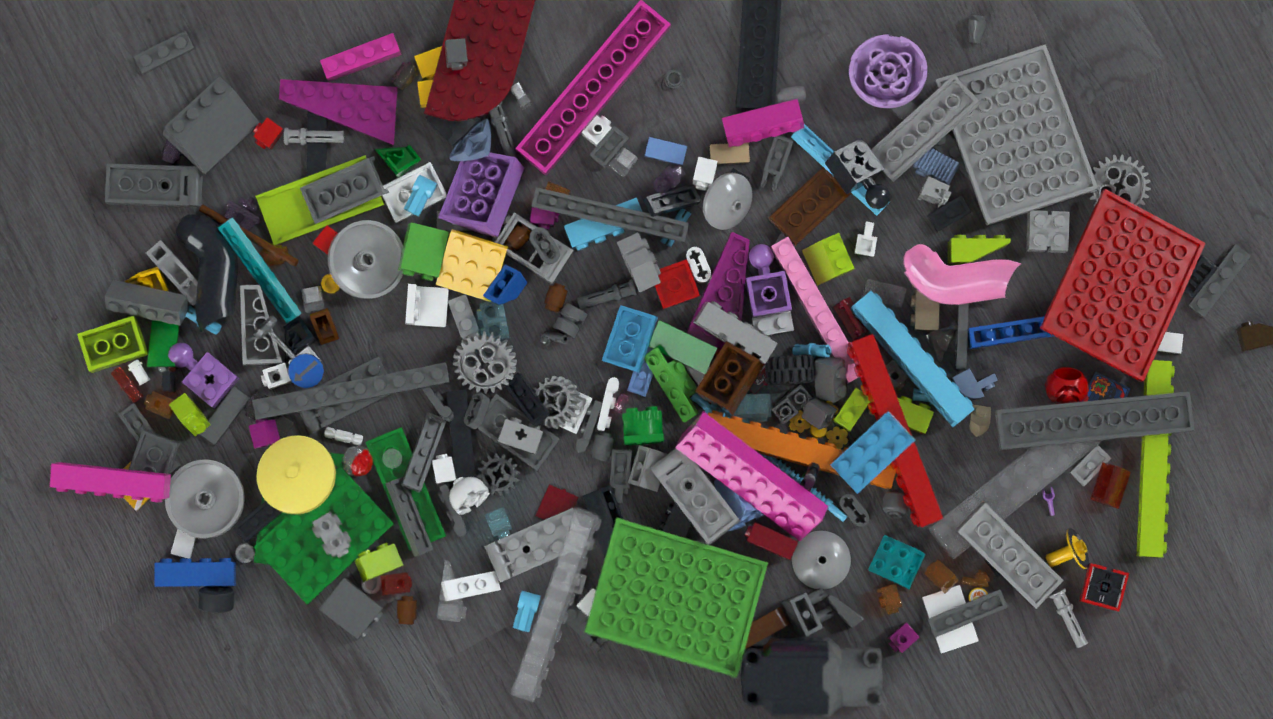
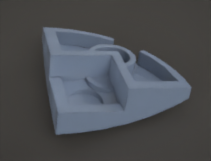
M485 119L476 124L463 140H460L455 145L449 157L451 161H469L489 155L491 146L489 120Z

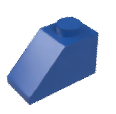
M505 264L483 296L501 305L516 299L528 282L520 271Z

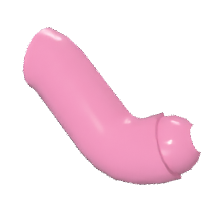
M923 244L914 246L905 252L903 257V265L906 270L904 273L913 286L928 299L942 304H965L1006 298L1007 284L1013 272L1021 264L1011 260H989L948 266L942 262L936 251L933 252Z

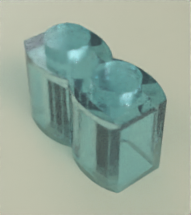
M771 394L745 395L733 416L742 418V422L745 423L750 418H756V422H767L768 418L772 417Z

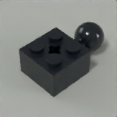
M863 138L835 151L825 162V165L846 194L864 186L867 190L865 199L870 207L881 209L889 203L890 192L887 187L882 184H875L873 181L884 168Z

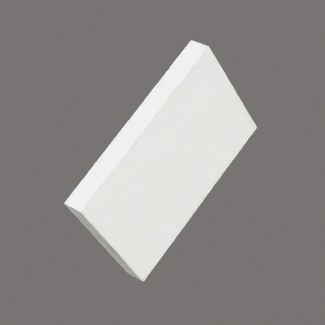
M431 162L383 186L384 189L389 190V193L382 195L396 223L413 215L404 210V207L419 175L437 183L433 195L427 200L423 210L446 199L447 194Z
M960 585L922 597L929 618L966 603ZM969 623L936 637L940 653H944L978 642L973 623Z

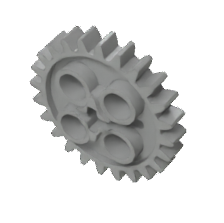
M1121 154L1119 160H1117L1116 156L1113 155L1112 161L1105 157V164L1098 161L1100 168H1092L1096 172L1094 178L1098 186L1096 191L1090 192L1093 195L1089 199H1096L1094 207L1104 186L1110 187L1111 192L1115 193L1116 187L1114 183H1119L1124 169L1126 174L1121 182L1124 188L1119 189L1117 195L1120 196L1122 193H1127L1130 198L1129 202L1136 206L1138 204L1145 205L1142 198H1149L1145 191L1151 190V188L1146 187V184L1151 182V180L1144 178L1148 175V172H1141L1144 165L1137 167L1138 160L1131 163V156L1124 160V155ZM1111 168L1118 170V176L1115 179H1111L1108 176V171ZM1129 175H1134L1137 179L1136 184L1133 186H1129L1126 182Z
M483 331L482 336L475 332L474 338L468 335L467 341L462 340V346L458 345L457 352L454 353L455 360L453 365L457 366L454 369V373H459L457 379L464 378L462 385L469 383V390L477 387V393L481 388L485 394H487L489 388L493 393L496 387L502 390L503 384L508 385V379L512 380L514 376L512 373L516 372L515 365L517 360L514 359L516 353L511 352L513 346L506 347L508 340L506 339L501 342V335L493 338V332H491L490 336H486L485 331ZM484 348H490L492 352H485ZM467 357H474L476 361L471 362ZM499 363V364H501L503 367H502V368H496V367L494 366V364ZM478 373H485L486 377H480Z

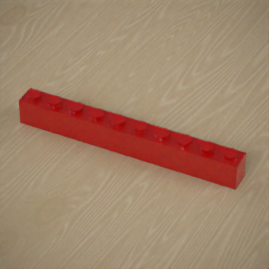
M871 334L847 343V353L854 360L856 365L854 366L855 374L862 381V392L868 397L870 402L868 403V408L871 414L875 415L876 422L889 411L912 436L874 335ZM913 442L890 465L893 470H896L898 476L896 477L897 484L903 489L905 494L903 495L904 502L907 507H910L912 512L910 514L912 523L917 527H924L943 519L915 442Z

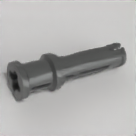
M501 102L490 112L491 124L496 127L504 154L517 158L518 155L507 126L508 117L504 114L503 102Z
M629 279V282L620 285L614 284L612 288L578 297L577 301L580 310L610 300L616 299V301H620L622 298L630 295L637 296L633 279Z

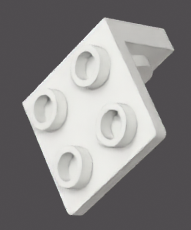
M408 284L405 323L416 326L446 327L448 288L421 287L416 284Z

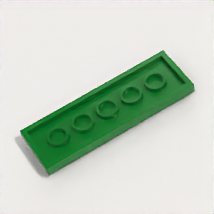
M401 427L366 441V445L409 551H412L386 486V483L404 477L412 456V450ZM425 482L419 493L409 489L430 542L446 537Z

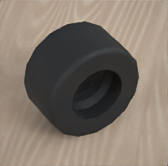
M205 586L200 588L198 597L199 609L211 613H223L233 610L234 590L225 586Z

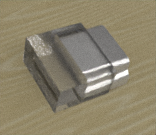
M519 82L511 87V91L521 108L525 109L531 105V102Z
M622 147L609 164V167L625 178L638 158Z
M321 286L301 290L305 313L325 309Z

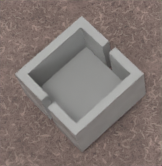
M1033 210L1028 212L1026 252H1045L1048 246V253H1066L1069 247V212L1051 211L1049 215L1048 211Z
M636 233L617 242L625 265L631 277H633L639 293L661 283L658 277L661 272L653 253L648 250L650 248L645 238L641 239L639 233Z

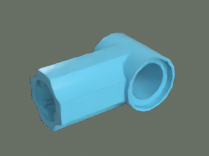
M419 175L413 185V191L404 210L419 217L427 200L433 195L437 183Z
M521 591L517 606L518 612L513 628L530 632L541 595Z

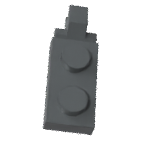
M612 449L610 485L615 493L618 504H622L623 494H628L632 450Z

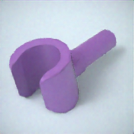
M1051 487V493L1045 494L1043 488V498L1047 501L1050 516L1055 515L1053 507L1054 490Z

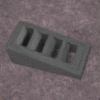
M829 595L826 597L827 601L849 628H854L864 620L859 614L834 596Z

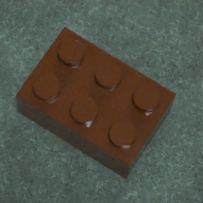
M726 341L695 391L704 400L733 416L764 366L759 359Z

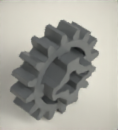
M496 453L494 459L487 456L488 462H481L484 467L478 468L482 474L478 475L477 478L483 480L482 482L488 490H491V495L498 492L499 496H502V491L509 494L508 488L515 489L516 487L513 485V482H519L515 475L520 474V472L514 470L518 465L511 464L512 458L505 460V454L499 458ZM498 462L497 466L493 469L488 468L490 464ZM505 464L510 467L512 475L506 473L504 469ZM500 466H502L501 473L504 475V477L499 478V480H497L496 483V477L493 475V473L498 472V469H500ZM485 475H488V476L491 477V479H492V485H491V486H490V485L488 484V482L486 481ZM504 481L509 482L505 487L498 488L500 483Z

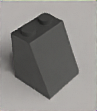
M344 578L319 608L320 611L357 639L360 637L365 638L371 630L369 626L373 621L376 623L383 616L381 611L384 609L348 578Z

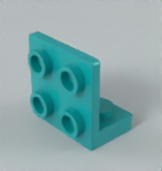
M884 535L868 570L910 590L926 554Z

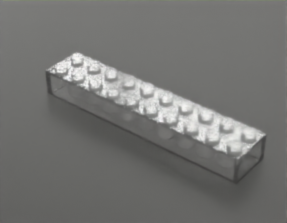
M1103 440L1029 447L946 513L943 519L931 525L928 531L952 560L957 558L972 545L956 529L983 501L1004 520Z

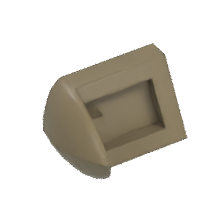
M972 406L974 410L970 413L969 427L974 436H981L988 430L991 407Z

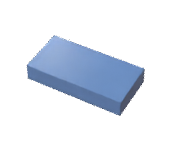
M649 137L645 157L683 166L687 146Z

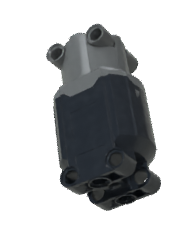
M771 638L762 649L747 648L744 650L741 668L742 700L750 707L762 706L772 717H830L840 707L881 706V688L883 686L881 649L840 648L830 638ZM750 652H755L756 660L751 663L748 662L747 655ZM750 692L756 693V699L753 702L747 701V695Z

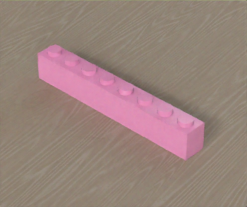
M786 237L770 248L782 271H785L786 278L823 343L830 345L832 350L831 356L845 360L846 383L848 384L858 378L854 371V366H856L854 360L847 353V343L849 342L789 237Z

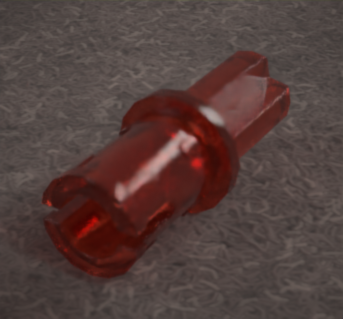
M117 367L112 371L111 375L121 386V391L124 390L133 403L143 398V394L133 384L134 381L129 379L121 367Z

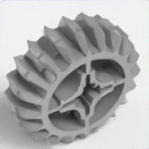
M552 376L551 380L545 378V383L538 382L540 387L533 388L536 395L549 413L559 412L558 415L548 416L541 425H545L547 428L553 427L558 429L559 425L565 427L566 421L572 423L571 417H577V414L574 413L575 410H581L577 406L578 403L582 402L581 399L577 398L580 395V392L576 390L577 386L572 384L569 379L565 380L562 376H559V378ZM563 388L561 391H557L556 393L551 392L554 389Z

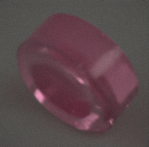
M620 394L614 406V411L622 413L629 399L628 395Z

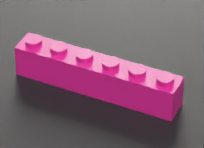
M63 462L51 464L50 487L56 488V491L68 492V489H72L77 494H87V491L94 492L96 496H106V493L113 494L114 498H125V495L132 496L133 500H143L144 497L151 498L150 501L162 502L163 499L169 498L171 474Z

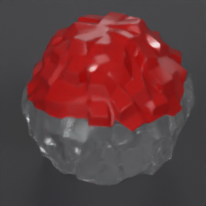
M363 446L350 447L342 457V466L349 475H366L373 465L371 454Z

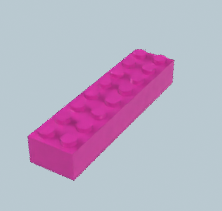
M702 412L683 432L675 447L799 541L822 521L828 505L705 412Z

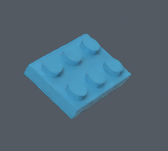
M620 305L602 361L640 373L658 317Z

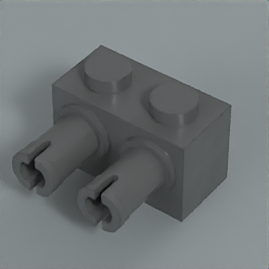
M821 588L808 595L807 593L797 594L782 602L798 638L807 637L823 628L822 622L834 617L833 612L828 613L832 611L830 606L818 612H815L812 606L826 599L825 594L820 595L824 593Z

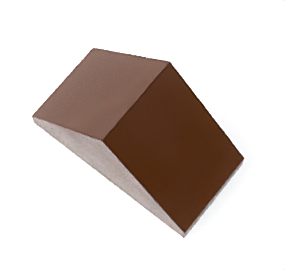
M328 308L309 314L321 345L339 339L331 311Z

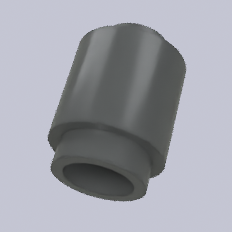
M600 432V435L596 434L591 450V458L607 462L614 444L611 434Z

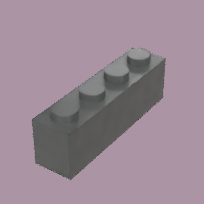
M116 280L112 281L105 295L107 310L166 322L168 324L181 326L189 309L186 295Z

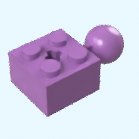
M764 244L754 246L749 252V261L752 266L758 269L759 276L746 278L752 318L792 310L785 271L770 273L769 266L773 262L774 254L772 249ZM766 290L774 294L770 300L764 297Z
M186 343L174 344L169 349V359L175 363V366L179 368L186 367L190 370V373L182 383L212 408H215L240 379L208 352L198 362L193 358V351ZM214 375V384H207V378Z

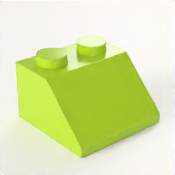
M839 233L802 250L817 286L852 272L855 269Z

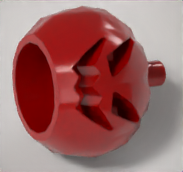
M1061 367L1049 374L1045 382L1047 396L1056 404L1082 402L1089 392L1085 375L1071 367Z

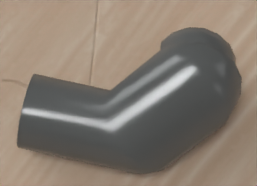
M545 332L541 335L542 338L540 339V342L546 346H549L551 341L562 344L569 342V336L559 332Z

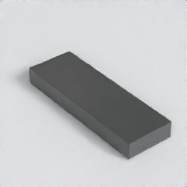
M234 386L209 419L211 425L200 435L216 445L251 398Z

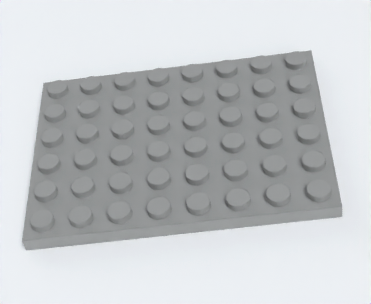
M1046 44L955 73L960 81L981 102L952 131L987 226L1098 189ZM954 74L936 79L935 83L937 89H939L945 82H947Z

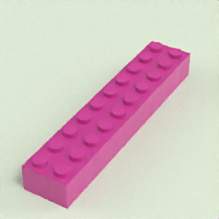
M640 0L516 147V152L547 176L580 137L582 131L601 112L669 31L671 24Z

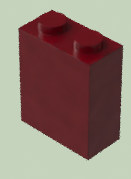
M753 523L752 526L748 525L744 534L747 537L746 542L787 560H791L798 541L757 523Z

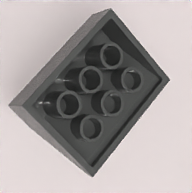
M219 76L164 127L163 135L206 175L247 137L260 122L235 90Z

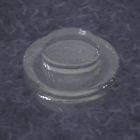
M389 449L383 454L382 460L386 467L393 469L402 463V455L396 449Z

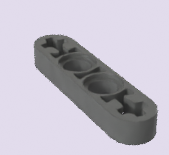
M969 303L957 304L956 370H966Z

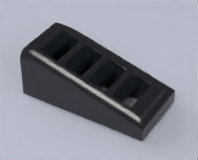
M1202 254L1192 273L1201 282L1198 284L1190 277L1188 282L1196 288L1193 291L1190 287L1186 286L1184 291L1194 298L1216 272L1218 266ZM1204 263L1210 270L1207 271L1200 265ZM1199 269L1202 273L1205 274V277H1201L1195 271Z

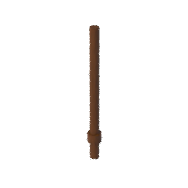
M205 205L199 208L200 212L221 224L229 220ZM240 226L251 242L274 254V257L278 260H284L294 267L297 266L299 260L289 255L285 249L277 248Z

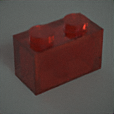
M1102 462L1090 500L1119 509L1131 472L1119 466Z

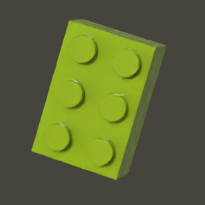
M135 316L77 334L88 371L91 373L148 355L143 335Z

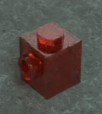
M408 572L380 576L382 595L410 592L412 580L408 576Z

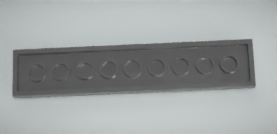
M1190 391L995 411L1000 450L1195 430Z

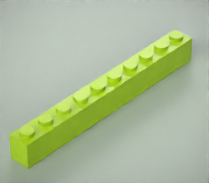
M1153 360L1144 380V396L1174 393L1171 378H1174L1175 367L1172 366V361ZM1172 433L1142 436L1136 556L1162 558L1163 554H1166L1167 551L1164 534H1167L1168 530L1165 514H1168L1169 505L1166 503V495H1169V483H1166L1167 475H1170V464L1167 463V458L1171 455V444H1168V436H1171Z

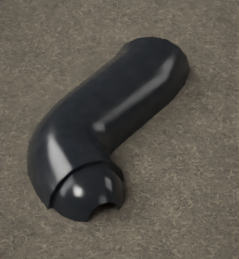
M189 214L181 219L176 228V235L186 249L194 252L199 257L195 309L196 321L200 332H202L213 322L229 315H235L238 255L219 231L218 227L220 225L205 215Z

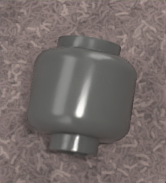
M893 488L890 492L884 494L883 512L889 518L900 519L908 512V507L903 499L905 494L902 489Z

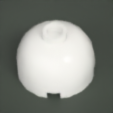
M460 477L453 483L454 486L450 491L449 498L455 511L462 515L470 512V507L476 505V507L480 506L489 496V490L476 477Z

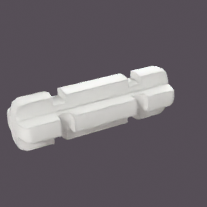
M330 427L325 429L324 436L326 438H335V440L346 443L352 442L354 445L359 446L362 444V435H353V433L338 429L336 431Z

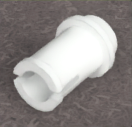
M136 360L128 365L130 368L128 370L133 373L140 386L149 381L150 378L141 365L143 363Z

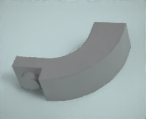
M160 240L146 254L173 282L179 291L187 296L188 301L194 306L196 304L198 280Z

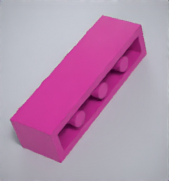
M391 33L322 59L320 62L328 82L400 56L401 52L394 34Z
M798 99L722 118L729 147L741 146L752 141L757 142L768 137H777L781 134L796 132L804 128Z

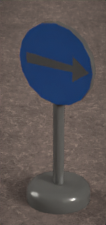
M273 315L270 316L254 331V336L262 338L268 333L290 356L292 361L289 364L288 373L295 385L302 388H310L317 385L324 373L323 364L319 358L308 353L295 356L272 331V328L277 323V319Z

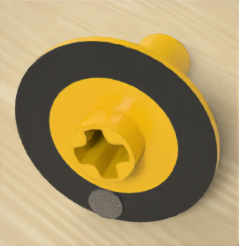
M1070 528L1066 532L1068 546L1047 554L1046 560L1050 567H1054L1075 558L1080 567L1087 569L1089 567L1087 547L1079 534Z

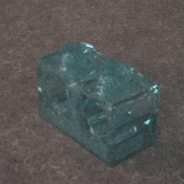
M493 301L480 303V308L476 310L478 320H482L484 328H480L481 336L483 331L486 332V336H490V328L497 326L500 328V341L510 339L504 304L498 305ZM494 307L497 310L494 317L486 316L487 308Z
M503 507L485 514L493 537L498 536L499 539L511 535L509 531L513 530Z

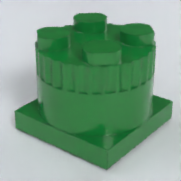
M657 406L646 407V411H638V408H627L626 413H622L625 446L664 442L662 411L658 410Z

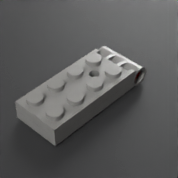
M675 448L650 467L708 545L740 522L739 518L699 466ZM686 483H692L691 489L685 488Z
M571 508L484 547L499 582H503L588 545V542L574 509ZM524 546L530 547L529 553L523 552Z

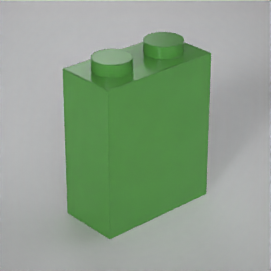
M412 222L408 224L398 270L403 271L402 274L407 276H414V274L422 275L421 279L428 281L438 278L449 232Z

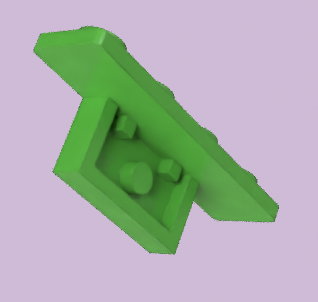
M655 348L647 353L644 358L645 362L681 420L685 423L696 416L698 411L689 397L697 393L695 391L697 387L685 370L684 365L677 360L667 363L659 348Z

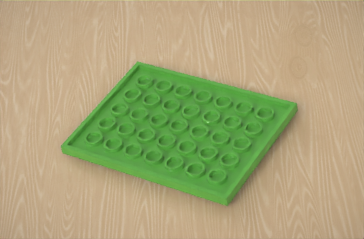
M616 518L584 633L737 677L768 563Z

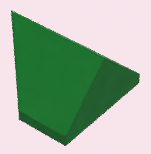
M410 145L407 147L374 149L397 178L403 176L422 160Z

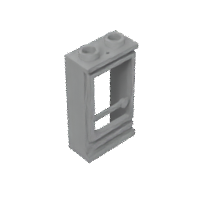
M514 212L512 216L508 215L503 222V225H505L502 232H499L498 237L494 236L492 241L503 245L518 221L531 230L538 227ZM551 236L560 251V257L554 264L544 262L540 269L531 264L537 254L536 250L529 261H526L509 249H507L506 255L553 284L574 250ZM551 251L547 257L552 258L554 253Z

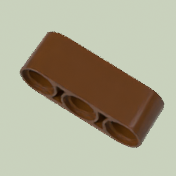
M781 607L752 622L745 649L790 624Z

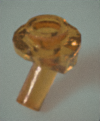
M979 569L975 578L963 576L961 583L971 586L979 585L980 588L983 586L989 587L988 582H990V579L985 571L981 572Z

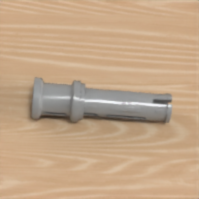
M285 128L284 144L301 143V145H305L307 142L344 143V131H307L305 128H301V130Z
M1063 588L1050 594L1049 597L1053 599L1057 607V614L1062 615L1076 648L1086 645L1088 641L1072 611L1073 604L1069 602L1065 594L1066 589Z

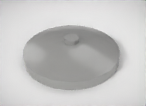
M363 220L351 223L341 229L331 242L328 251L330 274L339 288L353 297L371 299L383 296L394 289L403 276V271L398 270L403 244L392 229L380 222Z
M196 460L184 465L172 476L169 498L165 499L166 511L172 523L183 533L195 538H214L229 531L240 518L244 507V490L238 476L226 465L214 460Z

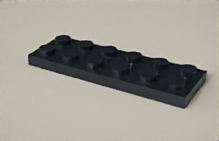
M742 0L736 108L755 110L775 105L781 0Z

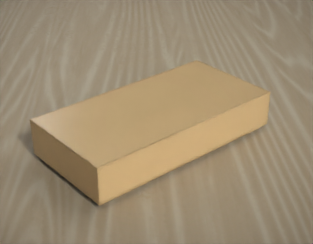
M744 143L737 147H729L728 144H710V159L718 161L717 164L750 163L749 143Z

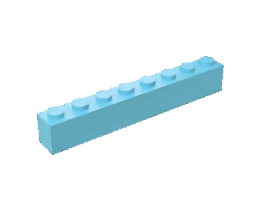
M870 291L852 306L850 310L874 335L875 339L952 427L956 426L974 410L972 402L959 392V387L946 377V372L941 367H937L933 362V357L928 352H924L920 342L916 338L911 337L907 327L897 321L894 312L884 306L881 297L877 293Z

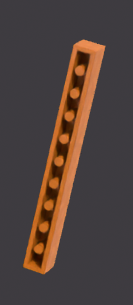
M718 411L707 413V415L760 454L806 467L810 463H817L820 466V471L840 476L831 464L848 448H844V450L837 449V445L825 442V445L817 443L818 440L811 437H806V440L798 438L799 434L787 432V434L780 433L778 428L769 426L766 429L761 427L760 423L750 421L748 424L742 422V418L731 416V418L723 417L724 413ZM889 464L869 484L885 489L892 488L896 470H893Z

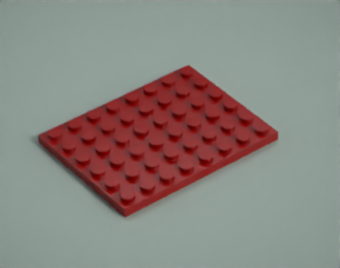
M1102 190L1040 329L1143 382L1205 246V242L1109 190Z

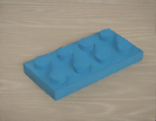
M888 411L842 453L831 466L858 494L909 447L915 439Z

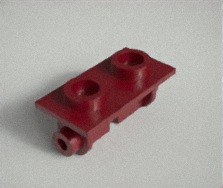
M848 297L833 306L854 340L868 330L850 310L854 303Z

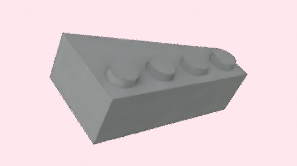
M240 285L242 365L282 364L275 340L268 333L262 338H257L253 334L269 318L260 285Z
M705 302L693 323L721 341L731 343L759 359L762 364H765L778 343L771 340L768 335L756 331L749 323H743L738 320L735 314L729 311L727 313L721 310L722 306L716 302Z

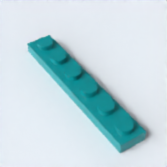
M233 217L218 227L284 321L288 323L299 316L301 311Z

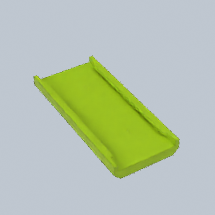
M366 155L256 195L255 197L273 245L383 206L382 197L379 196L315 224L300 190L305 185L367 159Z

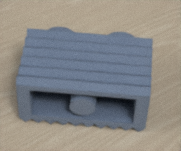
M933 148L913 164L917 174L923 177L928 175L947 185L950 184L960 167L957 161Z

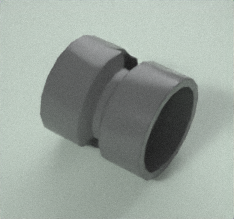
M565 303L561 311L562 316L556 319L553 327L574 339L580 330L578 326L584 323L587 314L573 305Z

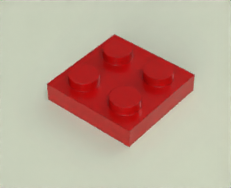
M687 259L659 269L661 274L658 277L661 283L655 285L663 309L700 297Z

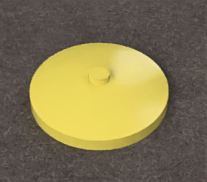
M299 435L288 436L273 443L264 452L257 468V484L263 498L272 507L287 514L307 513L323 504L332 492L336 477L334 461L327 449L318 441Z

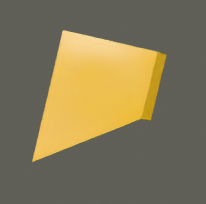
M158 267L139 272L125 281L130 284L168 291L163 272Z

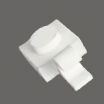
M865 222L864 235H857L854 254L874 257L877 237L872 236L874 223Z

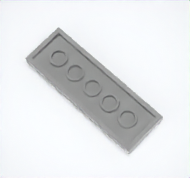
M954 74L871 149L883 166V172L894 182L979 106L981 102Z
M984 501L956 529L1036 609L1063 582Z

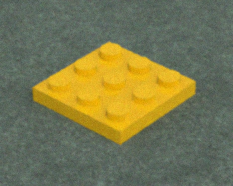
M452 229L436 285L492 302L483 295L501 271L508 247Z

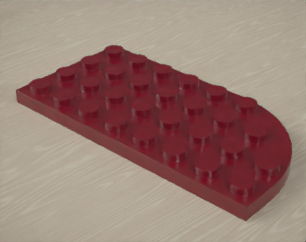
M454 0L424 114L451 121H467L468 119L488 114L506 98L515 79L535 0ZM465 39L468 60L466 67L460 70L447 68L445 40Z

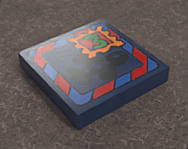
M1095 371L1088 384V395L1082 402L1126 398L1131 388Z

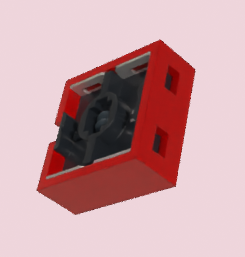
M1089 563L1079 601L1120 611L1129 573L1115 569L1108 571L1106 570L1107 567Z

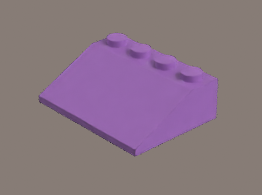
M490 152L488 156L483 158L460 161L438 217L477 233L498 237L524 171V166L516 157Z

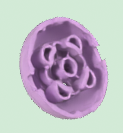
M889 34L875 36L862 43L852 55L849 66L850 82L856 94L868 104L879 108H897L911 102L923 89L927 78V62L921 49L911 40L902 36H889ZM872 71H878V76L874 77ZM901 74H903V75L906 76V77H901L900 79H898V76L901 75ZM883 85H889V86H890V87L887 88V89L882 88Z

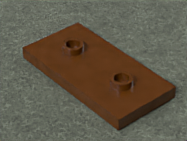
M822 167L768 219L785 237H789L792 244L796 246L852 193L846 194L835 177Z

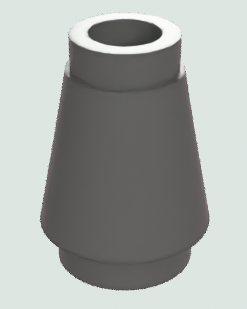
M970 15V19H968L969 42L981 43L987 21H985L986 16Z

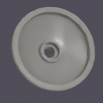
M726 173L718 177L710 185L704 197L703 213L706 221L711 226L720 230H726L738 225L745 218L752 203V188L749 181L738 173Z
M814 531L807 534L801 541H798L792 555V566L796 576L803 584L814 589L821 588L823 590L838 585L847 576L851 565L850 551L846 543L839 536L829 531ZM820 556H824L826 558V562L824 564L819 563Z

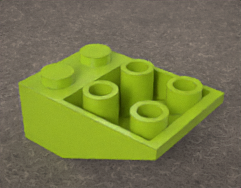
M954 235L948 241V266L974 263L1006 247L1011 242V239L1005 238V235H994L992 238H986V235H974L972 238H966V235Z

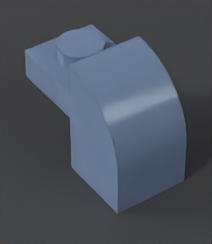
M968 369L952 377L951 381L959 387V392L964 397L975 400L984 397L982 388L984 391L995 387L994 382L998 381L994 373L977 382L971 370Z

